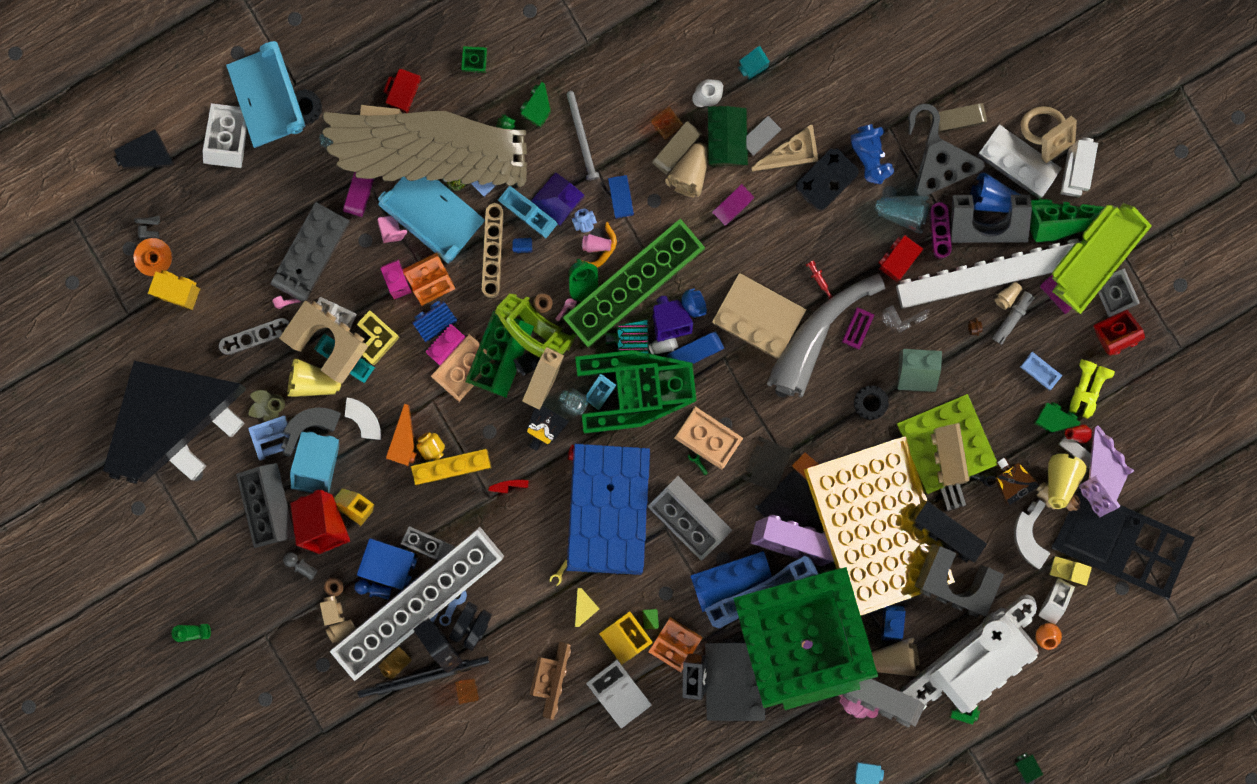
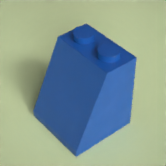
M369 539L357 576L403 590L404 587L410 584L412 576H409L411 568H415L418 558L415 557L416 553L375 539Z

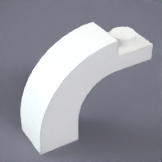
M1041 500L1033 501L1027 509L1028 515L1023 511L1020 512L1014 526V540L1019 553L1036 569H1040L1050 555L1048 551L1036 543L1032 533L1033 524L1046 505Z

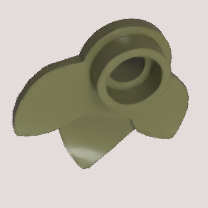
M256 390L250 394L251 398L255 401L248 413L251 417L263 418L264 422L278 418L279 412L284 409L285 401L278 394L271 395L266 390ZM276 400L279 402V404L277 406H273L272 401Z

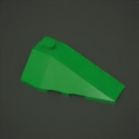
M1049 199L1031 200L1032 211L1029 230L1035 242L1054 241L1087 230L1104 207L1082 204L1078 207L1064 201L1063 204L1052 203V200Z

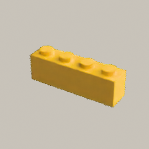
M487 449L411 466L415 485L491 468Z

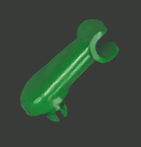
M199 624V626L177 625L172 630V638L177 642L209 639L211 636L209 624Z

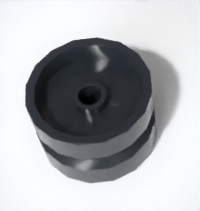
M469 601L456 622L449 639L458 643L467 634L464 647L473 651L478 641H481L493 614L482 610L477 619L474 618L478 606Z

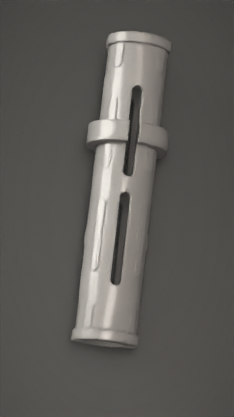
M1024 291L1016 305L1013 304V309L992 339L1002 345L1022 315L1026 314L1025 311L1035 297Z

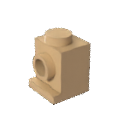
M335 596L324 598V602L320 603L324 625L345 621L344 617H340V614H343L340 602L337 603Z

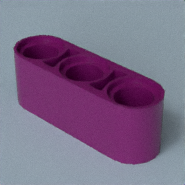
M354 172L343 211L363 217L374 178H357L355 176L356 172Z
M938 202L929 210L932 252L936 258L945 259L951 253L949 214L947 206L944 203ZM934 208H942L943 216H936ZM937 226H942L945 229L943 236L937 235L935 231ZM939 245L946 247L947 253L945 255L938 253L937 247Z

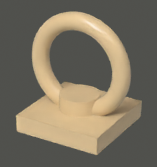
M1042 106L1029 110L1021 120L1022 134L1030 142L1042 145L1041 159L1046 164L1075 144L1077 120L1072 116L1065 120L1058 110ZM1039 114H1048L1053 116L1059 125L1050 129L1042 137L1033 135L1028 128L1030 119Z

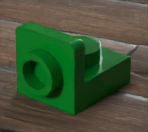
M977 706L967 715V712L962 714L956 708V711H950L949 717L973 725L974 721L977 722L980 710H977Z

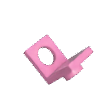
M392 216L377 219L383 243L401 241L407 234V230L400 231L398 221Z

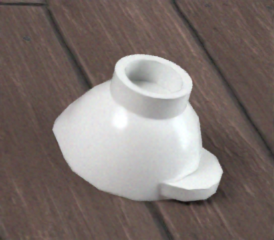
M713 79L701 81L693 94V103L701 108L718 104L723 94V83Z

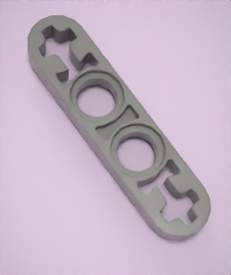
M280 318L228 336L220 341L219 349L223 354L232 355L280 338L283 332L277 330L275 331L277 335L273 336V330L270 325H273V328H277L280 326V322L287 324V326L290 322ZM262 328H267L270 332L269 337L266 339H262L259 336V331ZM245 334L251 336L252 340L249 345L241 343V337ZM237 337L240 348L237 349V345L231 347V351L223 349L226 341L234 343L236 342L234 338Z

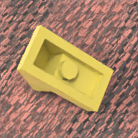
M1054 556L1049 575L1087 586L1092 567Z

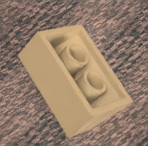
M960 424L935 428L934 433L931 434L932 444L936 445L937 448L934 457L936 464L940 465V471L937 472L939 483H943V487L967 483L969 476Z

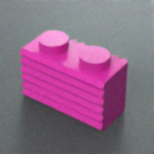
M452 324L447 327V330H444V333H441L442 336H439V339H436V342L431 344V347H428L429 350H426V353L439 365L466 338Z

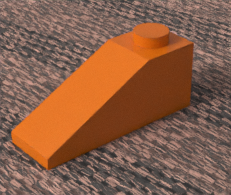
M404 404L386 459L409 466L410 463H414L417 453L414 452L415 443L410 406Z

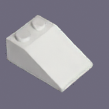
M211 103L203 147V164L242 167L247 126L240 107Z

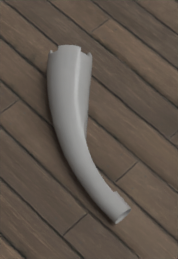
M879 273L861 280L833 296L800 326L790 339L780 358L776 361L767 382L768 386L775 384L777 385L776 390L790 396H794L796 392L799 393L798 396L800 398L803 397L830 324L843 310L866 295L871 296L885 289Z

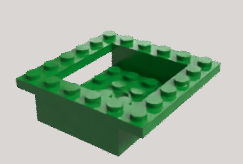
M847 567L733 598L763 708L783 703L784 710L860 690L859 682L878 677ZM806 640L813 643L809 649L802 647V643Z

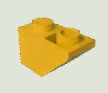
M341 489L334 498L338 510L360 526L373 512L374 504L359 493Z

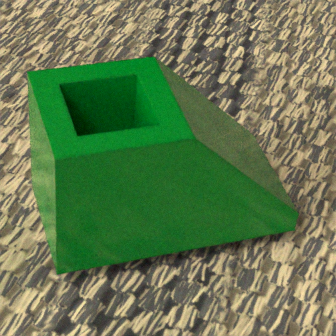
M543 82L540 85L536 84L530 93L533 96L529 101L525 100L520 108L522 110L521 116L539 128L543 126L551 113L546 86Z
M1047 402L1038 414L1034 424L1051 433L1079 426L1081 422L1077 420L1078 416L1069 411L1066 414L1060 410L1061 406L1054 402L1049 404Z

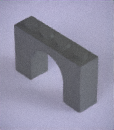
M953 195L950 222L951 243L1028 242L1032 211L1030 195H1011L1007 216L993 224L980 223L973 218L974 206L972 195Z
M932 544L915 583V587L921 589L919 593L928 597L933 594L937 596L935 600L944 604L949 601L953 603L951 607L961 611L965 608L969 610L967 614L978 618L979 615L987 617L1004 574L980 565L970 588L961 594H953L948 587L947 576L956 553Z

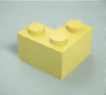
M370 310L357 324L371 337L365 343L368 347L363 356L375 366L400 337Z

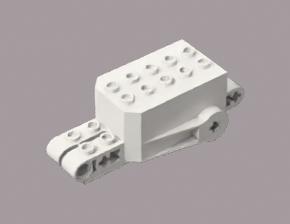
M1022 595L1007 608L1001 607L996 612L988 614L979 626L928 666L919 676H916L899 692L921 701L925 705V709L927 702L931 699L932 701L938 699L942 695L941 692L943 690L962 714L965 712L970 713L977 707L976 704L978 702L986 700L992 695L991 692L994 689L1001 688L1010 676L1017 675L1022 670L1021 667L1026 663L1030 664L1037 658V645L1022 629V627L1024 628L1032 622V617L1036 613L1035 599L1030 595ZM1023 604H1030V609H1023ZM925 689V694H918V690L923 691Z

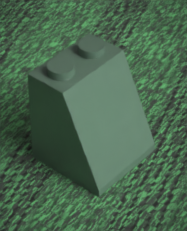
M902 349L899 352L897 390L936 392L941 373L942 351Z

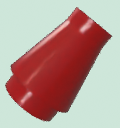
M1082 424L1073 428H1067L1065 437L1079 443H1086L1092 437V430L1087 425Z

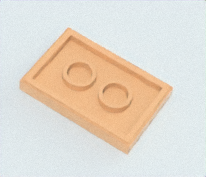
M470 334L431 375L437 383L459 402L474 387V385L465 381L480 343ZM493 359L490 361V363H492V364H494V363L496 362V361L493 360ZM479 373L473 381L476 382L482 375Z
M696 406L674 438L721 470H723L743 440L741 436Z

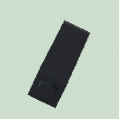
M155 129L114 150L116 153L114 159L117 165H122L124 169L175 166L158 131Z

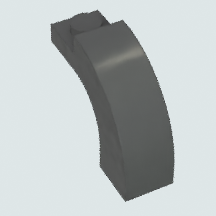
M318 407L307 409L297 414L290 420L282 432L289 436V438H284L281 448L284 449L282 454L286 456L292 454L300 433L307 428L317 427L332 433L335 430L341 413L332 409Z

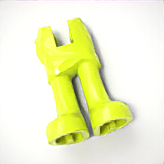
M1081 359L1079 366L1082 369V375L1078 387L1074 390L1069 412L1076 414L1080 402H1086L1082 417L1088 419L1096 410V401L1104 381L1112 378L1115 371L1098 366L1090 392H1086L1097 364Z

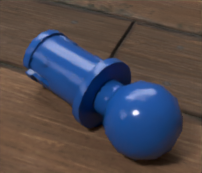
M359 580L355 584V591L360 595L368 592L370 597L375 596L387 600L390 598L392 588L376 585L375 582L371 586L366 580Z

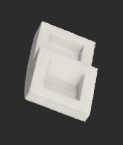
M319 297L317 303L323 307L322 311L324 313L330 312L336 317V322L339 324L343 322L351 328L357 314Z

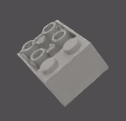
M618 659L586 682L620 728H623L652 706Z

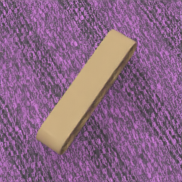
M496 203L490 204L486 208L482 292L487 298H495L500 291L504 213L502 207ZM493 208L500 210V215L496 218L491 217L489 214ZM492 227L499 229V234L495 237L490 236L488 233ZM496 246L498 253L495 256H490L487 252L489 247ZM495 265L497 272L494 275H489L486 271L488 266ZM494 284L496 291L493 294L486 293L487 285Z

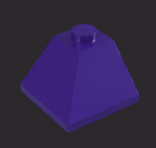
M555 172L531 202L561 226L585 198V195Z

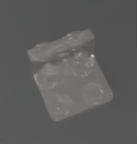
M892 305L883 311L882 319L886 326L891 327L893 332L898 330L900 333L911 327V322L915 321L918 324L928 318L927 314L930 313V310L928 308L901 322Z

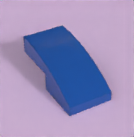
M627 175L608 178L615 219L633 216L634 212Z

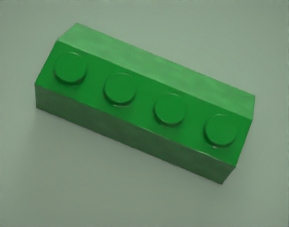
M495 311L492 312L465 382L506 398L517 372L513 360L523 355L525 348L512 337ZM515 318L516 324L531 336L534 326ZM492 359L496 361L494 364L490 363ZM479 373L482 375L476 382L473 381Z

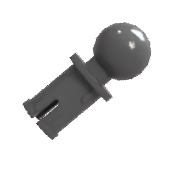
M288 552L283 557V562L287 567H295L294 572L298 571L310 580L318 572L317 569L304 562V559L299 561L295 553Z

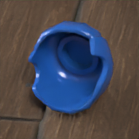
M695 288L686 290L682 295L681 304L688 315L693 318L706 315L707 308L702 293L700 291H693Z

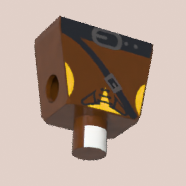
M1005 457L997 462V467L1001 473L995 476L996 483L1007 506L1040 486L1020 463L1011 466Z

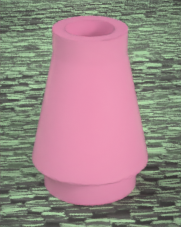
M589 234L583 237L582 248L587 253L610 251L611 240Z

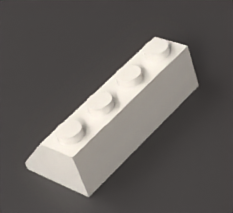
M998 125L977 155L1038 199L1044 196L1062 169L1052 161L1046 164L1041 159V153L1001 125Z

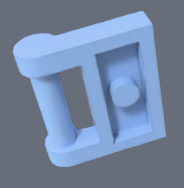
M285 415L248 428L259 460L284 450L281 448L282 443L263 450L261 444L284 436L289 438L288 435L282 433L288 424Z

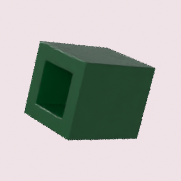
M1025 752L1016 757L1017 760L1014 764L1024 783L1028 784L1044 775L1033 754Z

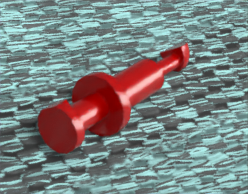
M814 260L805 264L806 267L809 266L813 273L810 275L811 278H815L821 290L826 292L828 299H831L833 295L831 296L828 291V285L821 275L822 270H817Z

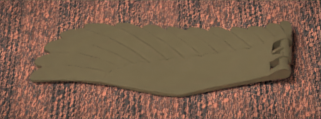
M447 111L373 116L325 112L323 115L324 121L330 127L325 128L322 133L326 138L333 141V144L327 146L326 150L330 155L339 158V161L336 163L338 167L343 170L356 172L355 176L357 178L372 179L382 176L383 181H395L405 177L409 181H416L426 177V180L429 181L443 178L445 182L460 179L462 184L478 181L479 185L492 182L493 185L506 183L508 187L516 183L518 187H522L526 182L527 162H525V155H527V143H524L526 130L496 128ZM513 136H517V143H513ZM513 155H517V162H513Z

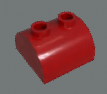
M1128 309L1093 325L1103 349L1109 356L1117 355L1127 347H1134L1138 342L1145 339L1142 327Z

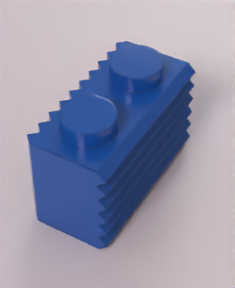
M437 301L430 306L431 310L426 314L421 312L414 317L416 321L413 322V325L426 343L446 330L450 324L453 325L457 322V319L444 301L442 303Z

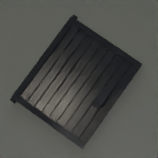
M795 469L759 506H755L756 510L765 518L775 515L779 516L782 521H794L800 527H812L821 534L824 532L808 481Z

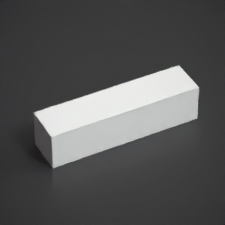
M1064 436L1058 445L1073 457L1081 459L1090 470L1091 453L1076 441L1067 439Z

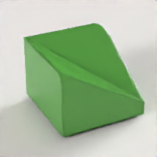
M657 609L643 610V625L645 629L659 628Z

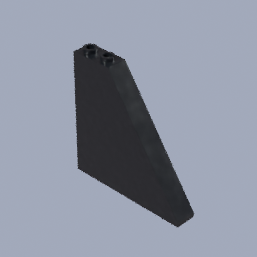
M134 360L103 471L109 474V478L120 480V477L126 478V482L137 484L138 481L145 483L242 395L246 387L240 383Z

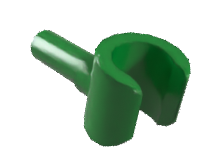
M688 454L689 460L696 463L704 475L708 474L700 461V455L697 454L696 459H691Z

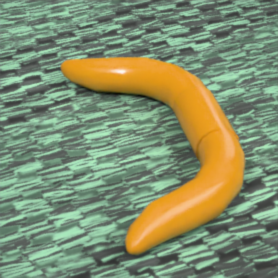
M608 222L605 223V230L611 240V250L604 251L597 261L588 262L594 264L597 268L607 261L617 244L616 235Z

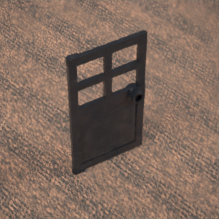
M1079 488L1076 495L1080 500V508L1077 511L1068 512L1051 549L1071 556L1169 600L1172 588L1195 537L1122 505L1118 509L1099 517L1093 511L1092 505L1082 495ZM1144 523L1161 530L1152 552L1135 545ZM1167 533L1185 540L1175 562L1158 555ZM1132 550L1149 557L1140 579L1123 572ZM1155 560L1172 567L1163 589L1146 582Z

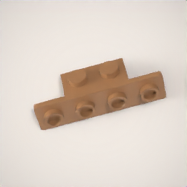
M559 642L555 660L538 657L530 695L546 698L543 717L554 720L558 711V699L562 693V682L567 671L566 664L571 654V645L564 642Z

